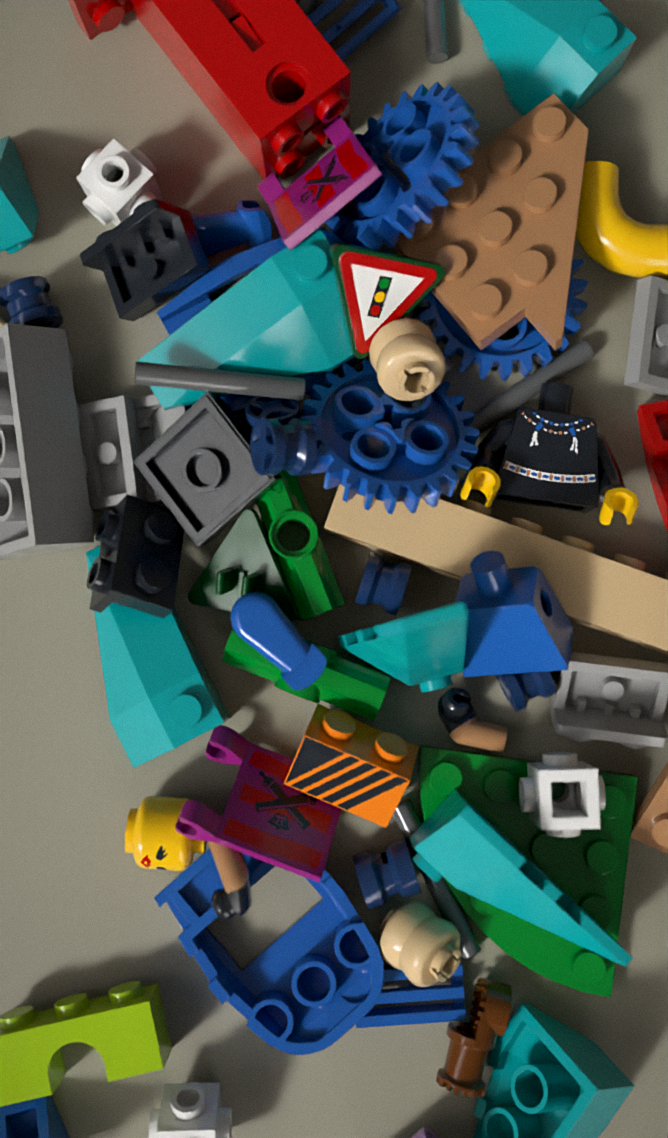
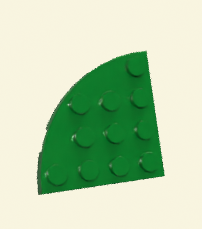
M420 745L418 779L424 822L447 796L456 789L618 941L638 781L637 776L598 770V775H601L604 781L606 795L605 808L600 810L601 829H580L581 835L576 837L547 836L546 830H540L529 819V812L521 811L519 802L520 777H528L527 763L540 761ZM551 782L553 800L559 799L564 794L565 786L563 782ZM445 878L449 888L465 912L482 932L505 953L530 970L556 983L582 992L611 998L615 970L614 961L455 888Z

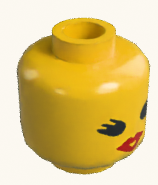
M147 796L142 800L138 809H130L125 832V852L133 853L134 860L139 867L183 871L191 865L195 852L205 853L207 841L189 839L175 830V825L184 803L191 799Z

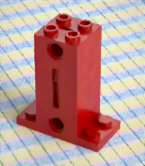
M68 0L79 27L90 41L100 33L116 28L124 16L132 11L263 180L272 172L276 174L277 178H288L296 173L305 163L306 157L321 145L324 148L332 146L333 143L323 128L339 115L347 125L350 124L351 72L295 0Z

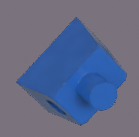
M486 551L474 557L470 563L472 573H467L461 578L455 604L464 602L468 614L464 677L568 670L574 632L573 627L542 570L535 566L508 569L504 555L498 551Z

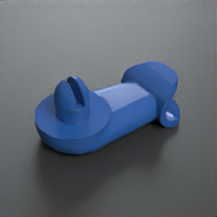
M239 200L237 202L238 209L202 215L190 212L206 257L245 243L253 248L271 240L272 229L269 217L257 201Z
M250 592L237 599L232 607L230 616L232 628L236 634L282 671L280 673L281 677L292 689L302 690L313 684L323 673L327 662L318 647L313 642L308 644L275 600L266 593Z

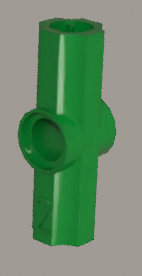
M281 470L279 474L282 479L255 502L269 535L270 544L275 551L299 611L300 619L304 621L341 607L346 603L297 477L290 475L286 470ZM289 524H302L310 532L308 544L300 551L293 552L284 549L280 545L279 539L282 530Z
M232 629L221 661L250 674L275 682V687L315 703H320V700L372 721L375 720L391 677L360 663H354L338 657L339 652L314 643L327 660L326 667L321 676L309 687L302 690H294L281 677L280 673L282 671L241 639Z

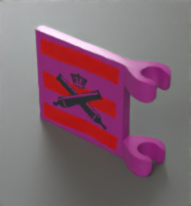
M340 115L323 128L335 147L285 189L274 172L257 185V188L269 205L283 242L290 250L382 175Z
M219 725L215 727L206 747L205 755L208 759L218 763L240 765L223 814L220 816L206 805L195 800H188L182 807L175 830L189 839L211 841L319 882L324 872L342 809L284 784L294 759L250 743L235 730L227 726Z

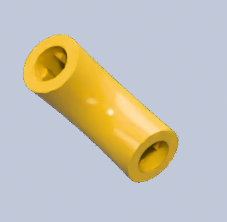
M606 161L585 162L576 239L587 256L612 273L639 279L653 275L668 280V224H647L638 222L628 216L621 206L619 197V168L615 164Z

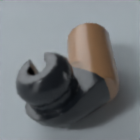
M460 687L448 689L439 698L438 715L451 739L458 744L502 753L507 739V726L480 721L470 703L472 699L470 694Z
M208 841L224 886L223 889L214 891L212 895L213 909L217 916L223 920H228L235 914L243 916L252 904L249 871L244 855L229 847Z

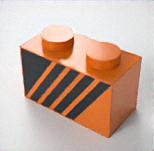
M317 704L284 784L387 828L411 780L419 747L405 741L394 733L383 732L355 720L343 711L332 710Z

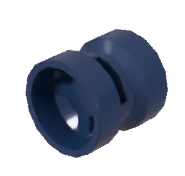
M405 839L389 843L383 853L374 854L366 850L352 855L368 909L385 905L388 897L396 893L405 898L422 893Z

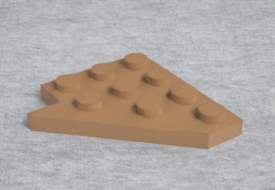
M554 93L471 156L474 159L473 164L459 170L457 174L464 181L462 185L451 187L445 193L449 200L448 205L440 206L436 204L431 209L432 222L427 224L423 220H419L415 223L413 237L409 239L403 232L400 233L394 247L399 255L436 262L444 267V277L434 286L431 292L480 350H483L525 317L555 351L562 346L589 129Z

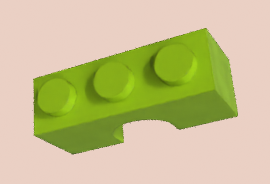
M130 981L111 988L108 991V995L88 999L86 993H78L56 1001L54 1008L34 1012L33 1006L28 1005L3 1013L0 1016V1107L53 1095L66 1074L62 1048L64 1045L73 1042L88 1044L99 1052L104 1061L108 1082L164 1069L172 1050L159 984L142 987L140 981Z

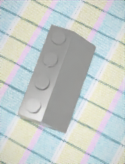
M6 323L0 327V560L66 551L94 542L93 528L95 520L93 510L89 505L86 482L87 460L82 452L79 429L81 415L79 405L75 399L72 377L74 361L68 347L66 329Z

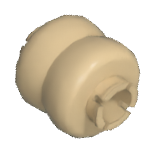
M402 318L393 320L381 327L372 339L369 348L370 363L377 372L379 385L387 395L396 400L413 401L429 395L440 385L446 371L445 357L436 344L435 336L427 325L416 319Z
M413 901L402 907H396L394 911L391 910L383 919L380 926L381 931L379 932L381 936L379 942L380 954L388 965L402 970L414 985L429 987L438 981L445 982L446 978L449 979L457 970L461 961L460 957L462 956L459 950L460 933L453 923L437 917L429 906Z

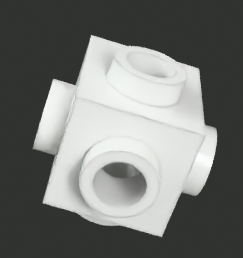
M114 138L104 149H97L88 156L82 166L81 173L76 177L87 196L82 203L105 226L110 222L115 226L119 225L132 215L134 209L143 202L152 199L164 200L154 177L158 172L154 164L139 149L134 147L128 152Z
M546 752L542 753L543 762L527 763L528 777H520L519 779L520 808L522 812H529V819L540 830H546V835L552 837H576L581 835L580 829H601L600 810L605 808L606 795L602 776L598 775L597 768L584 761H578L577 753ZM551 782L564 783L565 791L559 799H552Z
M220 1082L164 1084L160 1109H152L150 1113L149 1138H232L231 1107H222Z

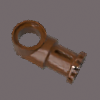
M481 977L475 985V988L480 989V991L473 992L475 1000L471 1002L473 1009L470 1010V1022L456 1021L449 1022L446 1034L451 1040L445 1067L438 1069L436 1082L439 1083L440 1087H446L448 1091L454 1088L453 1094L458 1095L459 1090H462L463 1097H468L469 1095L471 1098L484 1096L486 1083L482 1076L488 1050L495 1048L497 1035H504L509 1022L512 1004L511 985Z

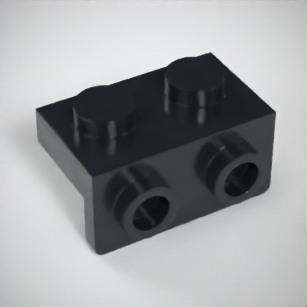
M152 199L138 205L132 215L115 228L101 233L96 238L95 243L80 253L83 266L103 271L119 318L133 322L211 269L190 211L159 199Z
M127 494L112 511L106 510L102 514L95 534L96 541L101 542L99 557L94 560L87 577V589L93 590L90 610L101 613L113 602L163 619L173 611L184 529L169 509Z

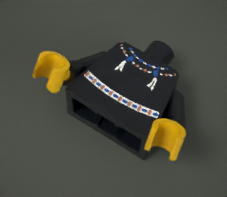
M556 382L541 384L538 410L519 408L512 419L498 421L477 446V455L460 492V497L464 500H467L470 490L475 489L483 492L487 498L485 507H490L495 499L587 513L597 508L600 500L603 504L599 514V521L603 525H610L613 511L623 513L627 519V525H631L639 506L637 495L625 487L620 468L605 436L597 432L596 420L590 417L570 415L574 387Z

